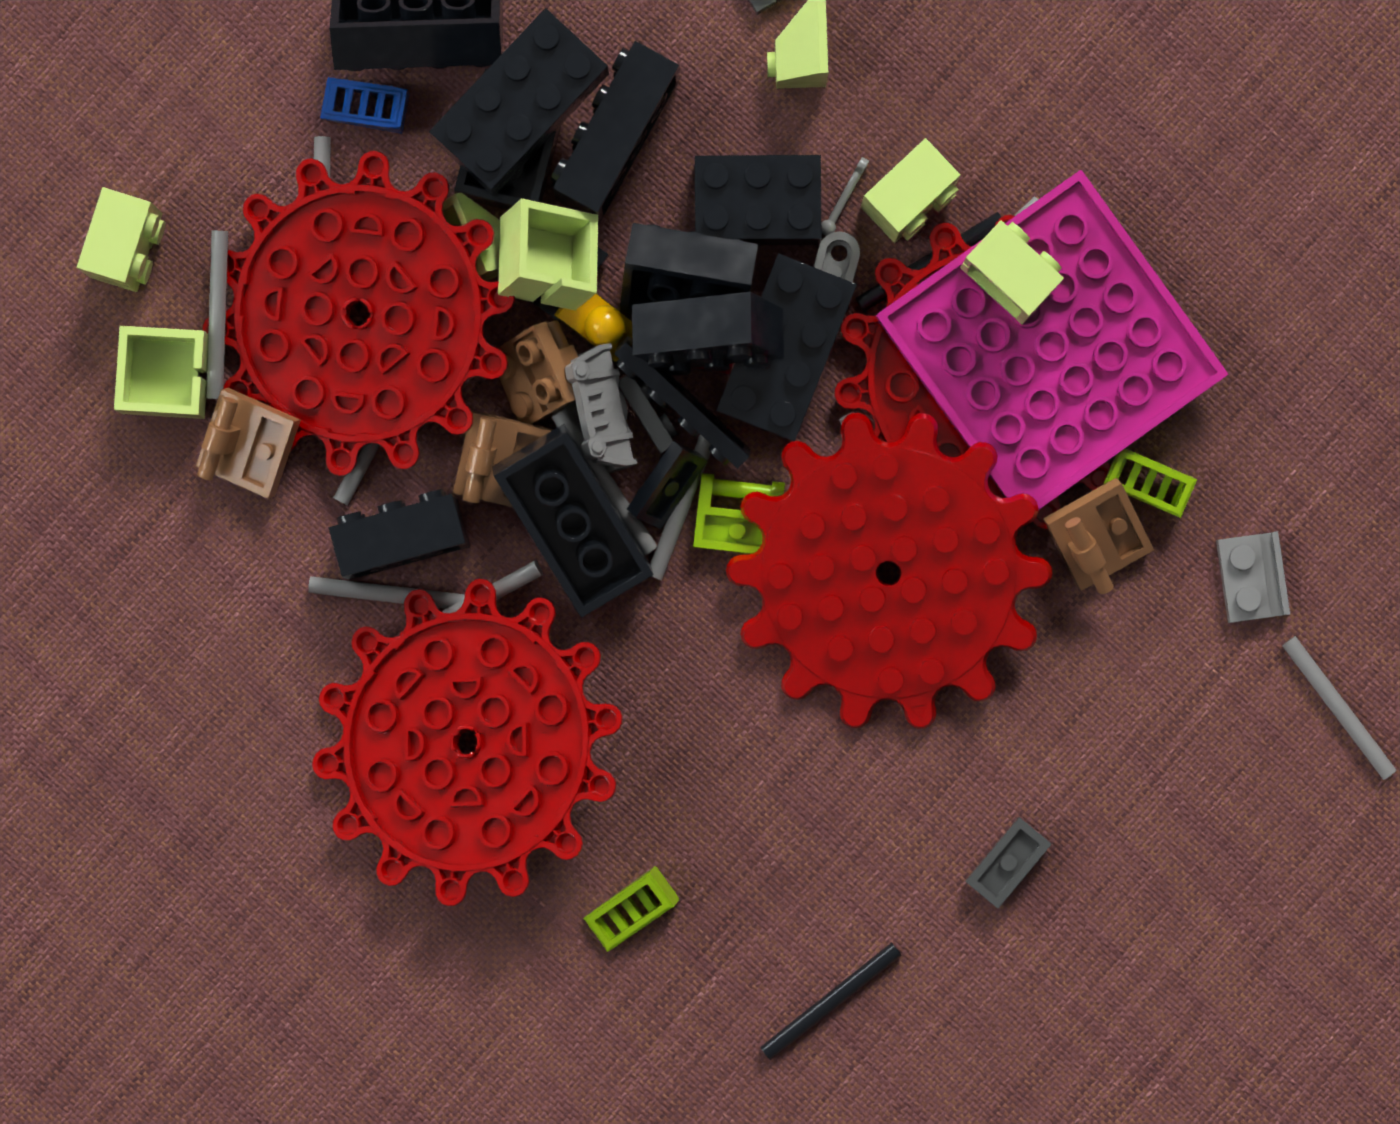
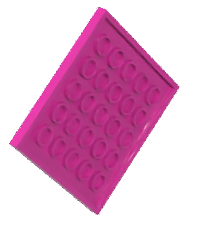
M1079 170L1005 223L1007 226L1011 222L1018 225L1029 236L1030 240L1027 244L1040 255L1045 251L1053 257L1062 267L1058 273L1064 277L1058 287L1023 325L960 268L965 258L981 241L875 316L966 445L971 447L977 442H987L996 449L998 455L997 463L989 477L1004 498L1020 493L1029 494L1037 501L1039 509L1229 375L1082 170Z

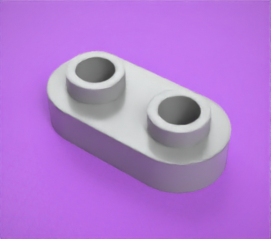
M845 232L828 234L819 245L814 268L853 282L860 258L858 242L853 236ZM842 246L847 250V257L843 261H835L832 258L831 251L834 247Z

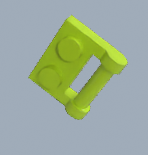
M702 473L693 548L743 554L756 552L762 544L763 536L761 530L755 524L745 519L741 510L711 507L712 495L743 499L750 492L758 491L769 496H779L784 494L785 482L772 481V485L714 479V474Z

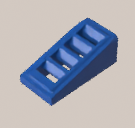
M328 77L320 119L403 134L410 92L408 89ZM338 89L346 91L342 112L334 111ZM354 92L362 93L358 115L350 114ZM370 95L377 96L374 117L366 116ZM386 98L393 99L390 119L382 118Z

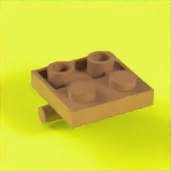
M558 320L549 323L545 321L533 325L498 347V349L504 352L508 361L507 369L499 379L510 402L511 410L518 421L535 425L575 402L572 383H569L566 379L565 367L571 363L572 359L578 357L574 345L569 346Z
M230 388L221 389L196 467L199 468L197 476L211 481L214 475L267 499L275 497L301 420Z
M472 410L473 425L465 435L453 493L462 495L463 500L467 502L479 503V500L512 507L493 476L492 466L554 429Z
M1117 478L1043 518L1075 584L1081 591L1094 584L1099 594L1110 592L1114 585L1109 575L1154 551L1122 483Z

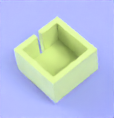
M925 138L864 195L861 208L894 243L902 236L909 241L925 226V222L928 219L926 214L932 208L939 213L956 197L955 194L959 190L956 184L960 174Z
M102 187L76 268L92 279L138 292L140 283L145 285L151 274L153 261L148 260L149 250L153 244L159 245L165 230L166 222L161 220L163 213L149 201Z
M521 198L500 217L498 295L506 297L515 296L516 299L534 302L541 296V304L577 310L597 293L598 215Z
M1000 220L970 252L960 268L1023 325L1062 282L1064 277L1058 273L1062 267L1045 251L1040 255L1027 244L1030 240L1029 236L1018 225L1011 222L1007 226Z
M120 326L114 410L121 414L205 419L207 381L199 377V373H207L208 334L201 330Z

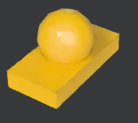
M597 294L593 295L577 310L559 307L554 316L594 347L611 343L612 349H610L612 361L615 363L619 360L614 354L617 346L628 335L633 339L632 321Z

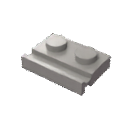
M1278 531L1216 540L1228 623L1290 615Z

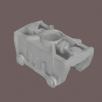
M611 343L598 345L581 353L578 357L572 359L570 364L566 365V379L569 383H572L575 402L564 407L582 432L584 439L581 444L583 457L586 460H592V463L604 465L609 474L637 464V460L633 459L629 439L633 438V433L626 422L627 404L625 397L619 390L620 373L619 369H614L610 353V349H612Z

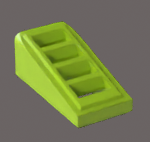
M1123 449L1115 455L1103 485L1115 478L1119 479L1127 459L1135 463L1126 484H1122L1127 496L1181 518L1197 479L1128 449ZM1142 466L1149 468V472L1141 490L1133 489ZM1159 472L1165 476L1154 498L1148 494ZM1172 479L1179 481L1171 503L1168 504L1163 500Z
M654 866L587 914L583 919L606 951L609 952L674 907L679 901V897L659 869ZM645 885H649L651 890L654 892L656 897L661 902L660 904H656V902L651 897L647 889L644 887ZM635 893L648 912L645 915L642 914L630 897L632 894ZM621 903L634 921L631 925L627 923L617 909L616 905ZM606 912L621 931L617 935H614L602 918V915Z

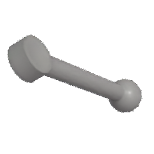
M862 157L828 220H824L821 223L823 235L827 236L836 231L835 223L869 163V160Z

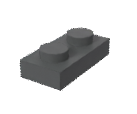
M625 376L619 380V389L662 456L673 442L672 438L678 435L667 415L664 413L658 417L650 405V402L654 400L647 393L649 386L642 379L636 382L635 379L633 380L629 376Z
M1017 817L965 882L998 909L1052 844L1023 819Z

